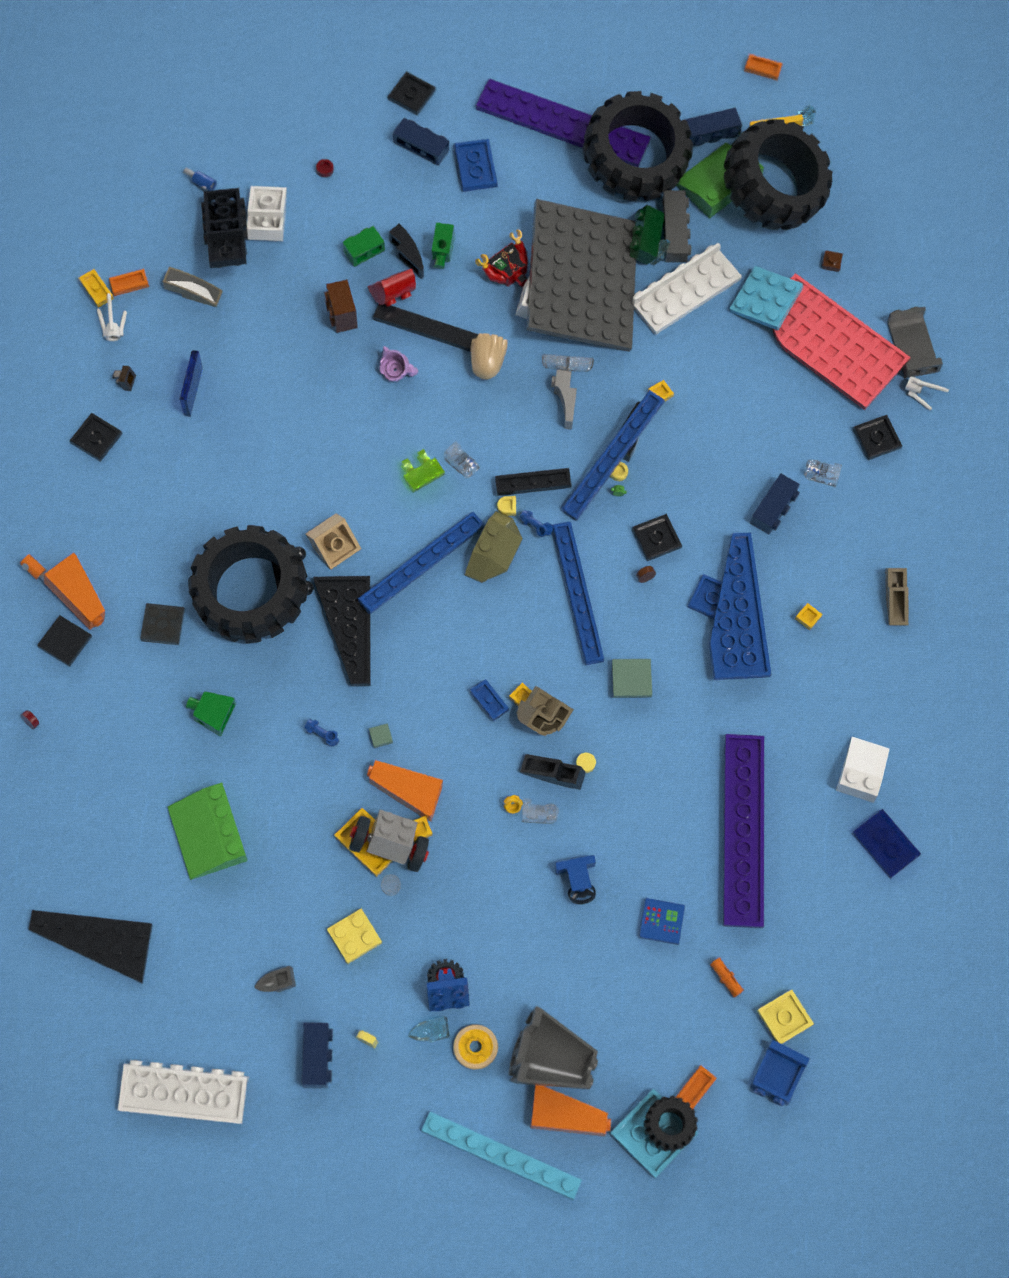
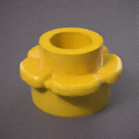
M512 795L504 799V808L507 812L515 814L521 810L523 802L519 796Z

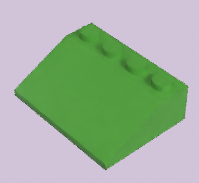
M724 143L687 171L677 185L681 191H685V195L709 219L732 202L730 199L732 193L730 189H726L724 182V172L726 171L724 169V162L727 151L731 149V145L728 143ZM759 163L761 172L763 174L764 167Z
M223 783L203 788L168 806L190 880L248 861Z

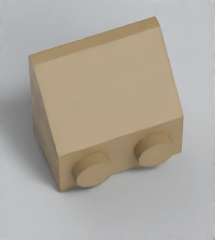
M337 513L306 533L312 547L330 570L361 550L345 518Z

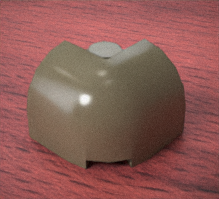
M535 686L526 702L521 700L517 710V717L527 727L546 736L555 731L559 732L574 709Z

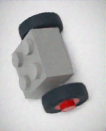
M379 810L371 833H369L370 819L364 816H360L356 826L352 827L349 836L352 838L349 849L352 851L360 852L363 844L369 841L368 853L404 865L409 856L408 869L418 872L422 863L426 862L429 853L427 851L429 839L418 836L413 845L417 822Z

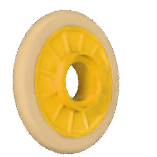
M469 1025L460 1030L456 1035L453 1050L456 1059L466 1068L482 1069L494 1061L498 1052V1042L494 1033L487 1027ZM475 1041L479 1042L482 1046L481 1050L476 1053L470 1049V1044Z

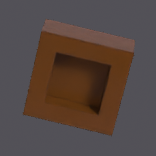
M825 250L822 269L840 272L843 253Z

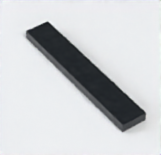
M378 304L373 316V320L467 351L471 350L472 339H476L478 336L477 333L398 307L386 306V304Z

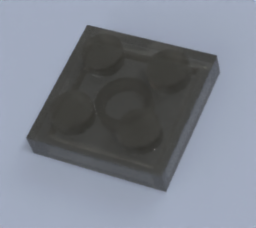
M146 603L140 640L142 642L179 645L185 608Z

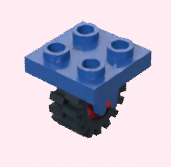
M443 959L444 963H441L439 960L437 961V966L433 963L431 965L432 969L429 968L428 983H426L429 1011L440 1012L445 1009H461L470 1006L467 977L464 978L463 968L460 967L459 963L456 962L454 965V960L451 959L449 963H447V959Z

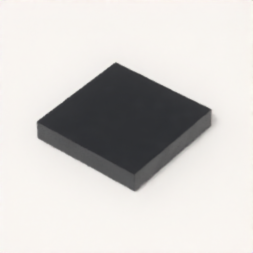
M406 71L388 95V100L418 115L436 91V87Z
M91 413L69 441L72 445L101 462L120 438L122 431Z
M888 415L853 427V431L868 460L899 450L903 446Z
M667 514L632 527L633 533L647 561L682 548V544Z
M59 615L37 646L70 667L92 635Z

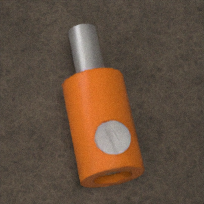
M28 554L20 562V565L36 580L41 578L44 581L46 569L33 556Z

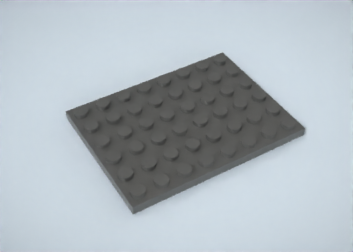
M536 199L534 202L526 330L630 352L633 340L634 305L632 300L635 295L636 259L630 257V243L633 238L632 230L635 226V221Z

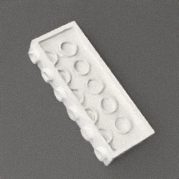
M719 243L714 246L710 245L700 255L696 254L686 264L682 263L675 271L665 274L661 280L651 283L647 289L639 291L633 296L634 310L655 335L741 280L742 276L720 251L721 245Z
M130 1060V1064L127 1063L123 1066L118 1111L239 1124L243 1122L247 1081H249V1076H244L245 1072L232 1071V1074H224V1070L212 1069L211 1072H204L202 1067H191V1070H185L183 1065L171 1064L170 1068L162 1067L163 1063L150 1062V1066L142 1065V1061Z

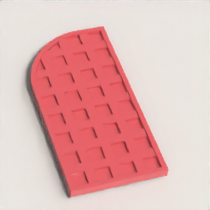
M795 273L790 279L803 283L804 288L780 329L775 330L772 328L777 342L788 354L862 409L866 410L910 360V356Z

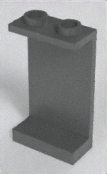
M912 307L909 310L903 311L895 310L890 313L887 320L894 345L910 356V360L902 368L904 379L911 376L916 377L940 372L943 365L941 357L936 358L923 317L926 311L925 307Z

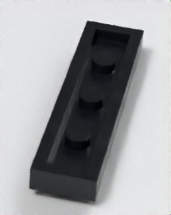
M569 468L495 476L497 496L571 488L572 486Z

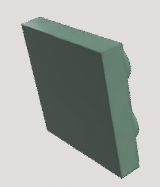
M612 659L613 698L652 697L651 659Z

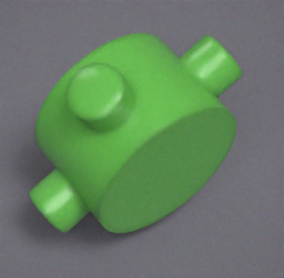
M622 485L611 487V491H613L615 496H623L627 493Z

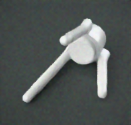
M108 293L109 323L107 326H105L100 309H97V313L103 330V337L108 341H117L120 339V336H123L127 311L123 312L120 327L117 323H113L111 294Z
M913 376L910 377L905 390L909 391V396L915 398L929 410H932V407L917 396L916 392L920 394L923 386L949 392L947 388L924 382Z

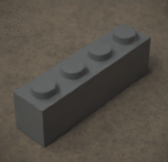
M664 191L662 204L663 213H665L663 220L665 262H687L688 255H691V244H688L690 229H687V224L690 222V214L686 213V208H689V198H686L685 191Z

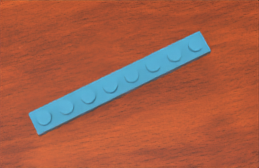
M429 1113L422 1128V1132L571 1200H574L582 1180L435 1113Z

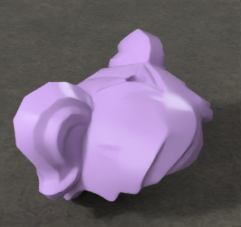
M383 347V358L380 361L379 370L389 381L398 382L406 375L413 377L418 373V369L409 364V360L404 354L397 350H389L387 347Z

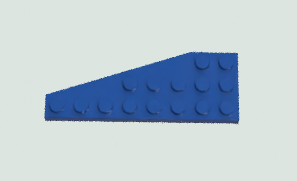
M751 532L733 533L731 535L709 641L714 680L767 678L772 675Z

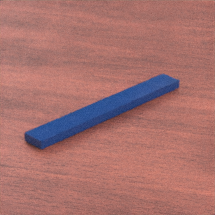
M651 390L648 391L562 507L565 513L575 520L579 519L665 402L663 398Z
M471 512L359 597L358 602L369 614H372L481 531L485 524L474 512Z
M571 521L552 525L585 665L604 662L605 659Z

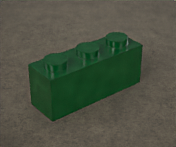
M648 204L636 212L635 226L632 230L633 238L630 243V257L646 265L657 258L665 213Z

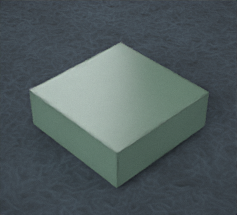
M388 723L369 728L374 748L393 743Z

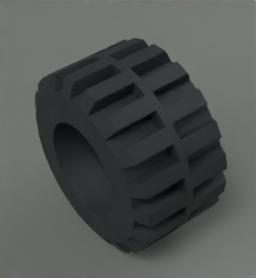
M665 1096L660 1100H656L650 1106L645 1116L644 1126L645 1135H648L650 1143L653 1142L655 1144L654 1147L657 1149L662 1148V1151L665 1152L667 1150L676 1152L678 1149H683L694 1138L698 1128V1118L695 1117L696 1112L694 1108L691 1109V1104L688 1101L685 1103L683 1098L679 1097L677 1099L675 1096L666 1098ZM670 1112L680 1117L683 1128L678 1135H667L660 1129L659 1118L662 1114Z

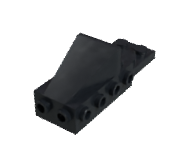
M239 188L203 191L204 202H201L204 244L208 245L210 268L247 264L245 241L248 240L245 200L244 197H240Z

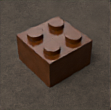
M348 280L326 284L327 291L324 292L327 312L329 311L331 327H335L336 333L358 328L356 308Z

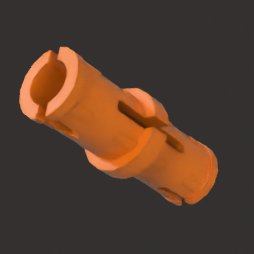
M720 957L710 964L720 978L721 984L724 983L733 998L744 991L735 979L733 971L730 972Z

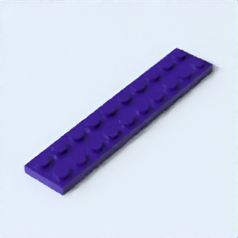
M490 78L476 104V110L580 148L584 145L585 140L583 137L592 116ZM622 126L609 133V141L613 151L621 160L632 166L639 167L651 141V136Z
M725 734L723 927L764 928V736Z

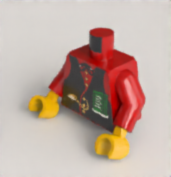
M516 230L517 238L514 237L513 232L509 235L510 239L515 241V244L513 242L489 260L487 255H480L483 263L480 259L475 260L477 266L483 267L482 270L490 281L506 286L517 282L521 287L526 283L528 278L525 274L527 273L529 262L524 243L520 241L522 237L520 230Z

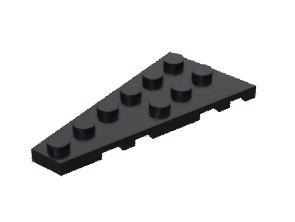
M370 576L313 577L351 686H371L370 614L358 602V598L370 590Z
M32 910L29 925L30 932L143 984L153 927L152 923Z

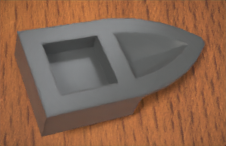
M287 966L266 974L257 982L255 989L263 992H281L296 987L293 967Z

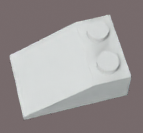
M852 737L836 791L874 803L882 783L889 748Z

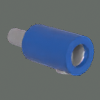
M188 168L184 169L183 173L190 176L193 183L206 191L215 189L217 184L215 179L199 170L193 172Z

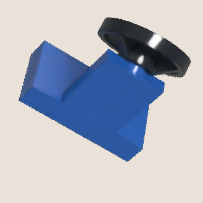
M594 855L555 863L556 875L568 873L571 886L568 890V898L575 904H587L596 897V890L591 885L587 869L595 867L596 860ZM586 896H591L590 898L585 900H576L578 897L583 898Z

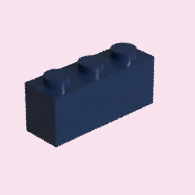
M736 107L686 119L692 133L690 139L693 142V146H700L711 141L716 142L727 137L733 138L741 133L742 123Z
M403 118L393 132V143L437 166L440 165L449 152V140L444 136L433 133L428 128L421 127L413 120Z
M780 473L752 515L750 524L767 534H770L772 530L776 531L781 523L780 517L782 515L786 516L790 509V502H795L798 498L800 484Z
M304 1023L303 1088H328V1083L332 1082V1070H328V1062H332V1049H329V1041H333V1029H329L328 1023Z

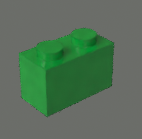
M371 226L370 228L363 229L355 236L346 238L343 241V251L353 266L356 267L384 252L385 241L376 228Z

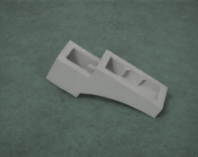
M557 370L556 376H552L551 387H555L554 394L559 396L563 405L565 415L564 429L572 430L577 388H570L572 371Z

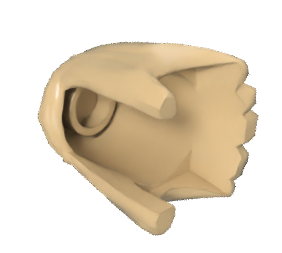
M479 333L476 339H472L470 350L472 371L477 377L488 380L498 374L506 355L508 340L494 334L490 336L488 333Z

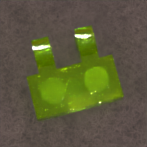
M424 449L417 452V459L422 464L421 466L414 469L408 458L401 461V467L407 473L403 478L413 493L445 475V471L437 459L433 458L430 460Z

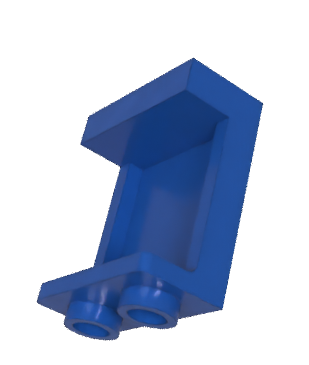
M772 1040L750 1087L754 1089V1093L764 1097L767 1095L773 1098L772 1102L777 1105H788L810 1058Z

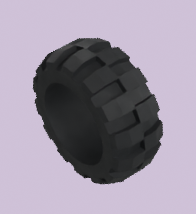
M642 91L626 92L624 98L621 94H617L605 100L604 106L598 107L591 116L583 137L585 140L582 147L584 160L590 164L588 171L596 182L601 180L604 183L603 189L613 196L617 192L624 195V200L637 201L642 196L645 201L659 198L662 192L671 191L678 185L689 166L688 164L693 152V142L690 139L692 135L686 119L680 120V110L672 103L668 106L662 102V96L650 93L649 96H643ZM627 125L646 128L654 133L662 142L666 152V160L650 168H640L627 164L613 151L609 141V133Z
M783 119L760 121L749 126L732 143L731 149L727 151L724 162V169L726 170L724 172L725 187L730 189L732 193L730 199L736 208L740 207L745 212L743 216L751 222L759 221L762 223L763 228L778 230L780 227L781 230H789L808 222L824 207L832 187V171L828 170L830 159L827 152H822L818 146L820 141L812 133L810 135L805 133L803 126L794 122L785 124ZM758 154L775 157L788 167L796 181L797 196L781 193L769 184L761 172Z
M247 525V530H239L238 526L224 530L225 536L218 540L213 536L203 545L205 551L202 555L197 554L190 569L193 573L188 579V587L193 601L192 605L202 622L212 632L216 631L219 633L221 638L233 642L242 639L245 640L246 644L261 642V637L267 635L274 638L284 632L283 626L288 622L291 624L295 622L301 613V603L306 601L308 592L306 578L308 576L304 563L294 545H290L286 537L275 530L268 532L265 531L263 526ZM247 558H262L274 562L280 568L281 579L279 587L274 596L261 607L249 611H235L224 607L217 601L219 580L223 573L234 563Z

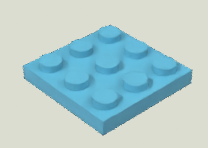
M755 266L731 305L730 313L779 330L804 288L803 283Z
M653 1089L610 1134L656 1178L683 1149H678L676 1152H671V1150H667V1152L662 1151V1148L657 1149L654 1147L655 1144L653 1142L650 1143L648 1135H645L644 1121L646 1113L656 1100L662 1098ZM668 1112L662 1114L659 1118V1127L665 1134L674 1136L682 1131L683 1123L678 1115Z

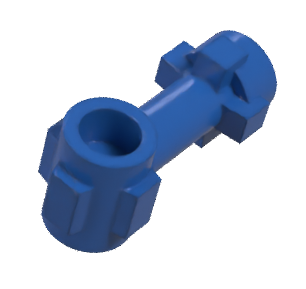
M524 510L521 513L519 519L523 521L522 523L524 525L529 523L535 527L539 536L544 537L552 534V524L548 522L542 524L533 517V512L530 510Z
M312 719L307 721L304 727L307 733L311 735L314 732L326 739V745L336 746L339 743L336 731H326L318 726L319 722L315 719L314 721Z

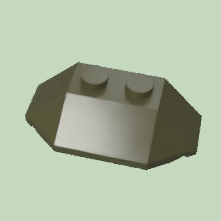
M496 511L488 519L473 549L465 576L483 583L508 571L523 540L513 518Z

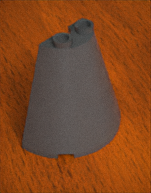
M536 1006L525 1021L528 1025L523 1031H520L509 1066V1076H512L510 1081L515 1084L590 1089L594 1081L591 1070L594 1071L597 1067L598 1059L596 1058L598 1051L542 1008Z

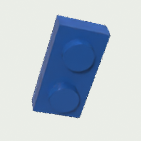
M486 679L470 690V693L493 722L509 711L508 706Z

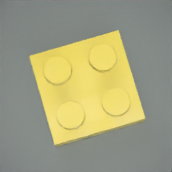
M362 908L327 929L347 964L382 944L380 937Z
M792 989L757 1010L775 1041L781 1044L814 1025Z

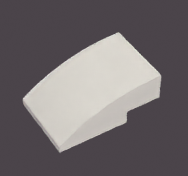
M251 186L247 220L248 240L283 241L287 188Z

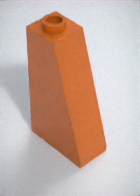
M72 553L44 574V584L89 630L100 626L104 622L105 609L75 553Z
M375 760L374 765H370L367 773L370 784L421 817L426 816V819L432 822L443 787V780Z
M535 1085L531 1129L604 1137L606 1131H610L611 1119L607 1118V1112L545 1086Z

